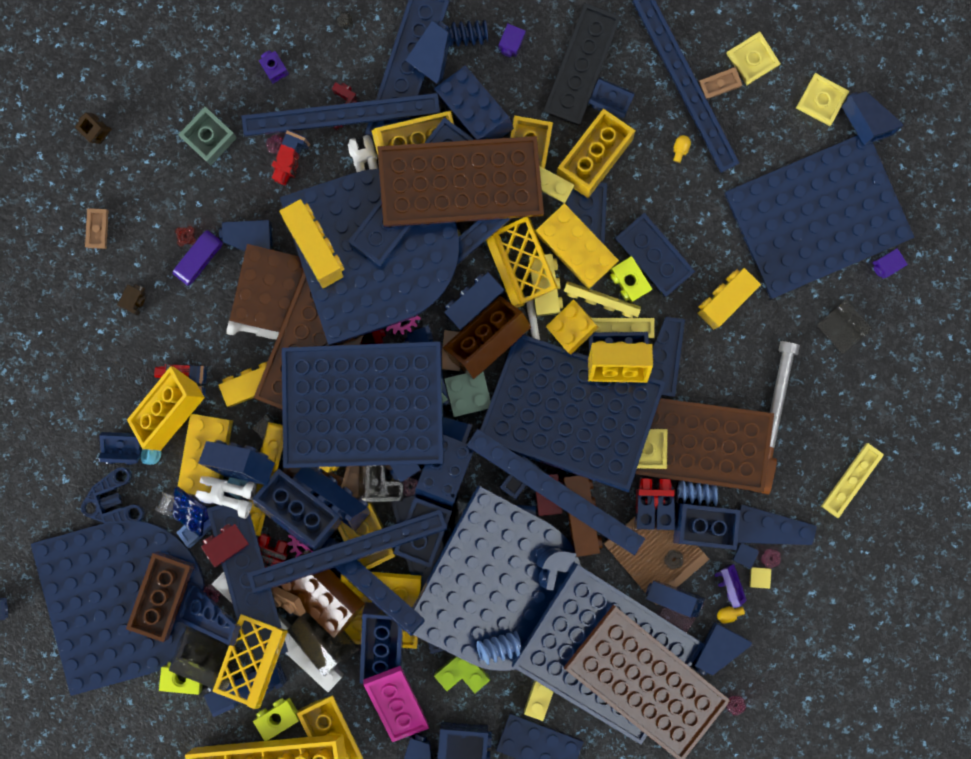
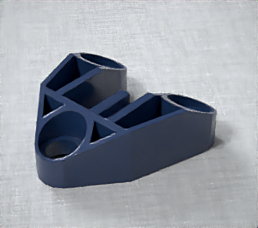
M125 467L117 468L92 486L81 505L83 515L105 524L141 521L145 513L143 507L138 504L121 507L110 512L106 511L110 507L122 504L119 492L101 497L104 493L119 489V487L128 484L132 478L130 470ZM121 470L127 474L124 482H120L117 477L118 472ZM89 502L94 503L96 506V511L92 514L86 510V505ZM132 508H137L140 512L137 519H133L130 515Z

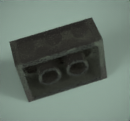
M308 613L300 616L288 629L290 636L323 677L346 664L360 650L345 630L333 638Z
M187 627L180 637L169 671L214 688L229 645ZM235 646L237 653H241L242 648ZM236 659L229 661L228 668L230 673L236 670L238 664ZM229 678L222 680L219 689L226 691L231 684Z

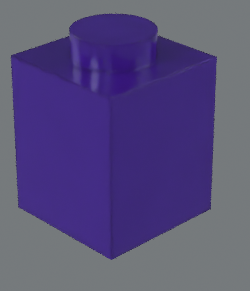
M507 24L498 46L501 54L507 57H516L525 38L526 31Z
M898 248L873 262L875 273L879 277L881 276L882 279L889 277L908 265Z

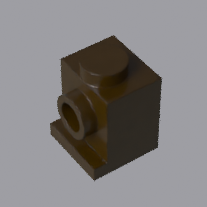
M87 112L79 118V122L75 126L90 143L101 144L112 130L96 114Z
M127 284L117 306L139 315L140 312L137 309L143 306L146 299L144 297L146 294L144 292L145 288L134 284V286Z

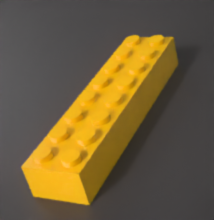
M343 734L194 747L185 754V759H347Z

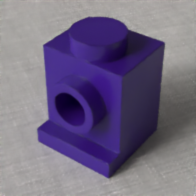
M266 51L261 55L262 59L259 62L272 84L289 75L276 51ZM274 61L275 65L270 67L269 64Z

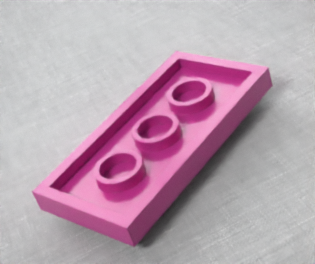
M401 666L363 680L364 687L392 742L429 729L428 722Z

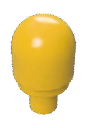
M682 135L676 139L673 147V152H675L673 161L680 163L683 155L686 156L691 146L689 137Z
M729 606L718 611L717 619L719 622L727 624L737 620V616L744 615L745 612L743 607L734 609L733 606Z

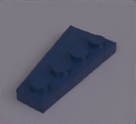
M665 317L652 349L653 368L650 377L666 382L662 392L664 396L675 397L685 319Z
M740 504L737 543L813 544L817 526Z
M188 582L176 620L227 645L235 646L241 626L195 583Z

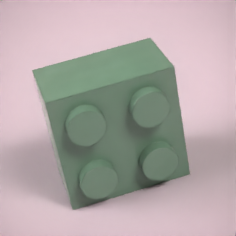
M206 107L178 134L210 166L237 139L236 135Z
M484 372L480 373L475 379H472L468 374L445 379L454 417L489 408L491 400Z

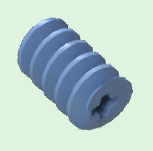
M679 480L676 487V503H678L679 498H682L683 504L686 503L687 499H690V503L693 505L695 499H697L698 505H701L702 501L705 500L706 506H709L710 501H713L714 507H716L718 488L716 485H701V483L695 482L693 484V482L688 481L685 484V481Z
M514 631L513 634L507 633L506 637L499 635L498 639L492 637L491 641L489 639H484L483 643L477 641L478 655L487 665H490V658L493 659L494 663H497L498 656H500L502 661H505V654L510 659L513 657V652H515L516 656H520L521 642L517 631Z

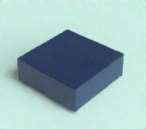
M740 543L732 560L751 569L759 551Z

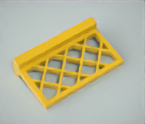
M524 217L499 229L486 240L513 306L521 307L533 299L558 289L529 217ZM526 222L528 227L526 236L518 234L519 225ZM506 231L512 233L508 244L502 242L500 234ZM516 235L524 238L521 249L512 246ZM528 240L535 244L533 254L524 251ZM511 248L519 251L516 262L511 261L508 257ZM523 253L532 256L528 267L519 264ZM535 258L542 261L543 265L540 272L531 269ZM518 266L527 269L523 280L516 277L515 272ZM530 271L539 274L535 285L526 282ZM542 276L549 279L550 287L546 289L538 287ZM525 284L534 287L532 294L526 298L522 292Z
M241 614L238 620V624L241 626L239 631L241 637H237L236 642L243 639L247 650L238 654L235 646L229 645L212 692L246 704L250 708L257 709L261 707L288 630ZM244 620L251 622L254 631L244 634L242 630ZM264 628L272 630L270 638L263 642L259 631ZM255 633L260 644L250 648L246 637ZM261 646L264 655L262 659L256 661L252 650ZM248 652L253 663L243 667L239 656ZM236 659L240 669L230 673L228 668L229 661ZM254 665L257 674L255 678L249 680L245 669ZM241 672L245 683L236 687L232 676ZM229 678L233 687L229 691L219 689L222 680ZM247 685L250 691L248 699L242 698L238 692V689Z

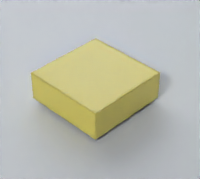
M752 567L750 569L749 587L770 589L771 569Z

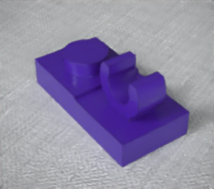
M734 564L726 566L715 574V577L722 576L724 578V581L720 582L718 586H727V597L732 603L733 608L739 607L747 601Z

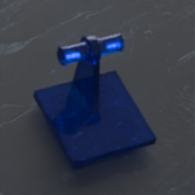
M177 486L174 490L172 516L188 527L191 532L201 537L203 535L204 522L209 520L207 508L218 506V504L203 506Z

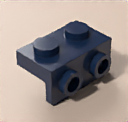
M599 78L588 103L592 104L591 107L596 110L602 111V109H605L618 119L620 117L624 118L635 93Z
M100 433L101 453L98 457L99 462L107 464L125 463L127 465L138 463L142 450L134 433Z

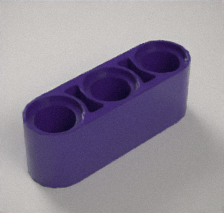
M206 230L178 263L172 274L187 286L191 285L222 247L223 242L209 230Z

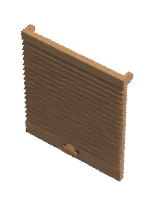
M635 517L625 524V526L645 538L635 556L609 539L603 543L645 593L648 585L653 583V581H660L677 588L709 560L698 546L673 543L674 530L635 529Z

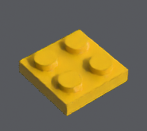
M574 299L546 326L569 354H572L599 328Z

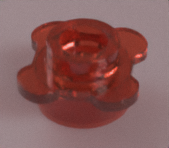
M192 226L177 228L175 231L178 239L177 244L181 247L185 244L194 245L196 242L193 234L195 229Z

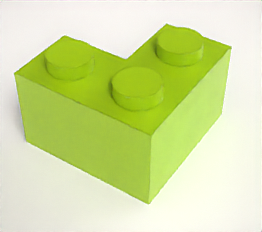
M453 656L434 674V677L446 691L463 679L470 689L476 693L490 681V676L483 668L457 656Z

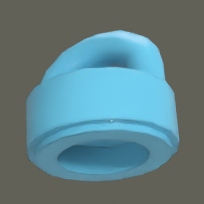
M142 449L141 461L143 464L154 465L160 460L162 452Z

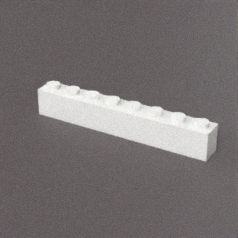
M223 572L212 585L232 603ZM278 613L281 627L288 630L285 638L288 648L286 654L329 692L344 674Z

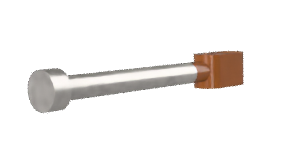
M780 341L779 352H782L770 408V413H774L765 488L764 492H754L768 495L771 492L777 459L773 458V452L793 356L798 355L800 345Z

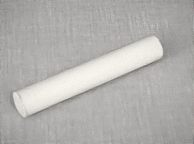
M534 300L526 303L529 323L531 325V336L540 340Z

